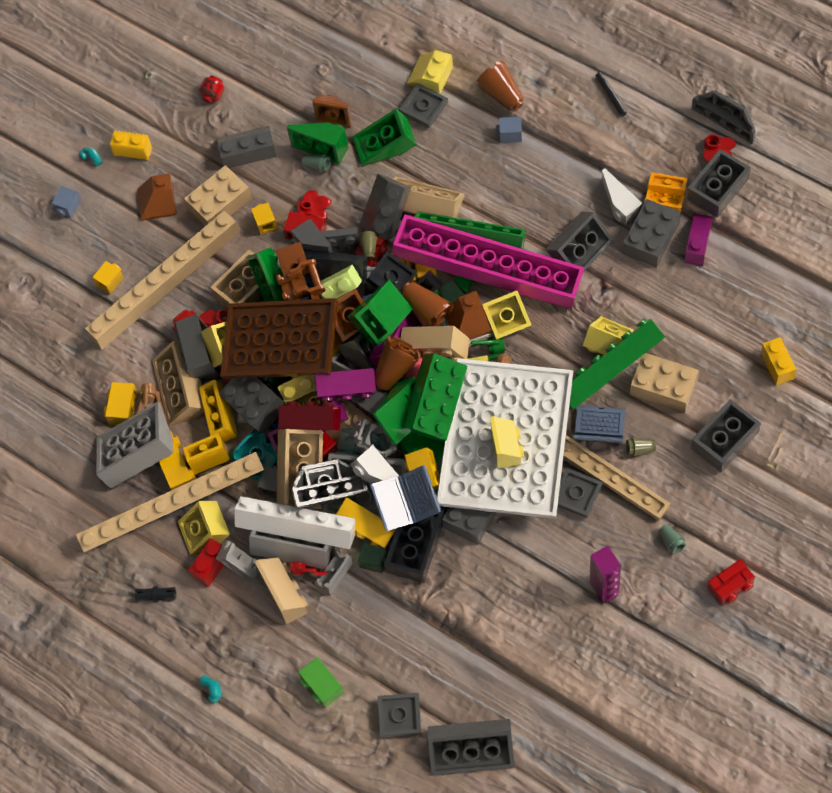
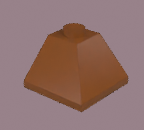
M322 94L313 99L312 103L316 122L338 124L342 127L351 128L349 108L342 100L332 95Z
M170 173L151 176L137 188L141 221L177 215L174 185Z
M357 289L336 298L338 306L335 330L342 341L359 332L347 317L363 303Z
M477 291L458 297L453 303L454 307L449 315L446 313L445 315L448 325L455 326L470 340L491 333Z

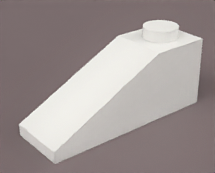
M603 169L602 181L613 216L618 222H622L626 226L638 216L643 203L610 172Z
M373 445L350 464L357 476L371 484L399 476Z

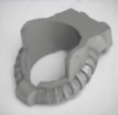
M365 418L356 422V429L352 434V442L356 444V447L360 448L362 454L372 445L374 446L370 442L371 432L376 434L383 433L387 443L390 444L389 449L379 451L376 448L383 458L396 452L398 444L394 445L379 423H371Z

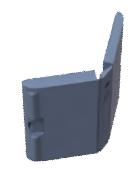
M577 406L574 439L623 443L625 409Z
M425 465L401 476L370 484L386 531L419 522L441 512Z

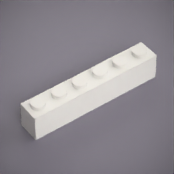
M240 497L235 507V527L346 549H350L355 537V518L246 497Z

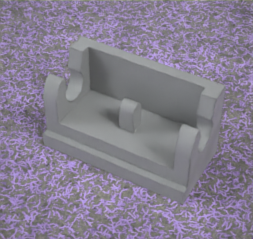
M225 540L216 560L242 578L255 580L258 572L255 564L257 560L237 548L233 542Z
M337 549L326 570L324 569V571L328 570V573L317 578L314 581V586L332 595L353 564L351 556L348 554L344 556Z

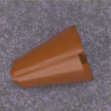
M500 60L494 63L496 67L492 69L489 67L480 75L476 85L510 111L513 109L516 111L523 105L522 101L524 98L504 61Z
M408 282L401 289V295L413 308L411 311L422 327L440 326L445 321L446 313L449 315L454 307L448 300L415 282Z
M388 336L374 374L376 389L380 391L391 389L419 361L421 357L418 350L416 352L411 350L413 346L405 340L395 336L391 339Z

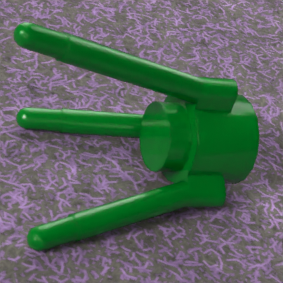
M503 338L471 341V344L488 345L489 353H493V355L488 357V361L496 359L501 353H505Z

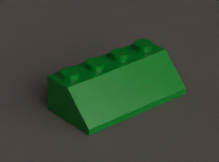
M270 247L246 257L264 302L284 301L282 287L276 279V275L284 277L282 269L279 268L277 263L278 257L276 252Z

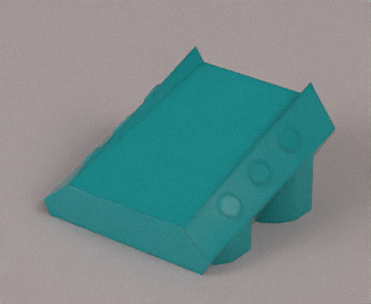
M254 429L229 454V457L236 461L257 452L265 469V466L272 467L276 463L278 451H274L272 444L263 433ZM264 470L251 476L258 481L262 477Z

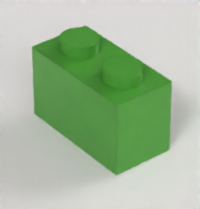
M318 657L298 671L300 675L299 682L305 690L309 688L312 691L311 697L318 705L321 703L326 708L344 694L342 686Z

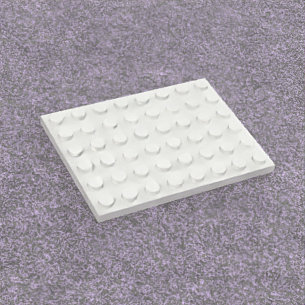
M457 358V362L467 365V370L448 438L445 441L437 496L439 505L556 519L573 370ZM490 417L514 421L515 428L519 427L521 439H518V445L523 446L524 451L521 465L497 469L491 437Z

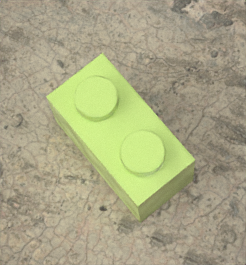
M350 265L321 280V284L325 287V292L319 295L322 299H336L356 289L362 280L354 266Z

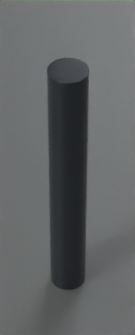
M598 72L595 77L620 116H625L627 111L603 74Z

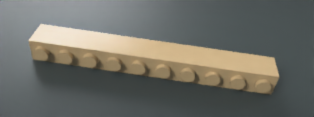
M225 211L219 214L85 328L89 338L101 350L234 238L239 233L236 221Z
M254 452L76 534L83 551L86 552L264 470V467L257 452Z

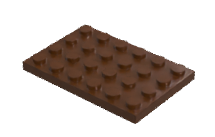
M335 298L230 303L228 306L220 376L223 379L311 376L315 374L331 375L338 301Z

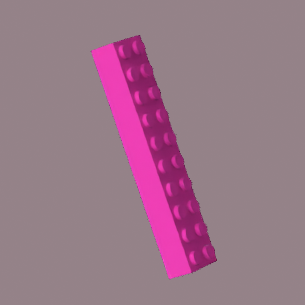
M405 214L393 244L392 255L397 258L507 291H518L521 295L571 310L584 271V267Z

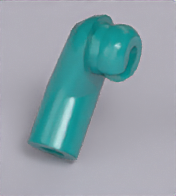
M85 147L82 151H79V156L82 160L90 158L96 167L103 163L94 149Z
M203 675L199 684L208 688L210 694L208 696L209 701L213 703L218 702L222 696L220 684L212 678Z

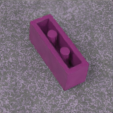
M374 368L331 372V375H314L316 400L321 399V402H331L333 398L351 400L352 396H360V399L371 398L376 392Z

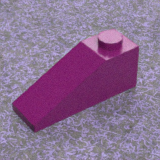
M694 213L685 263L699 266L704 265L713 216Z

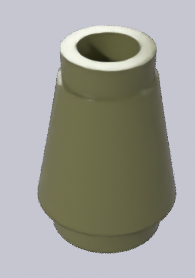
M362 232L359 237L363 256H368V260L375 259L377 237L375 232Z
M631 437V439L626 440L627 454L634 457L656 451V442L651 439Z

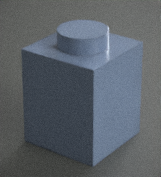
M521 117L499 118V125H496V136H500V143L522 142Z
M61 186L52 201V206L57 215L72 218L81 199L77 191Z

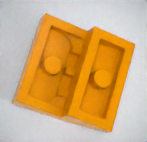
M651 172L645 200L649 199L681 212L688 178Z

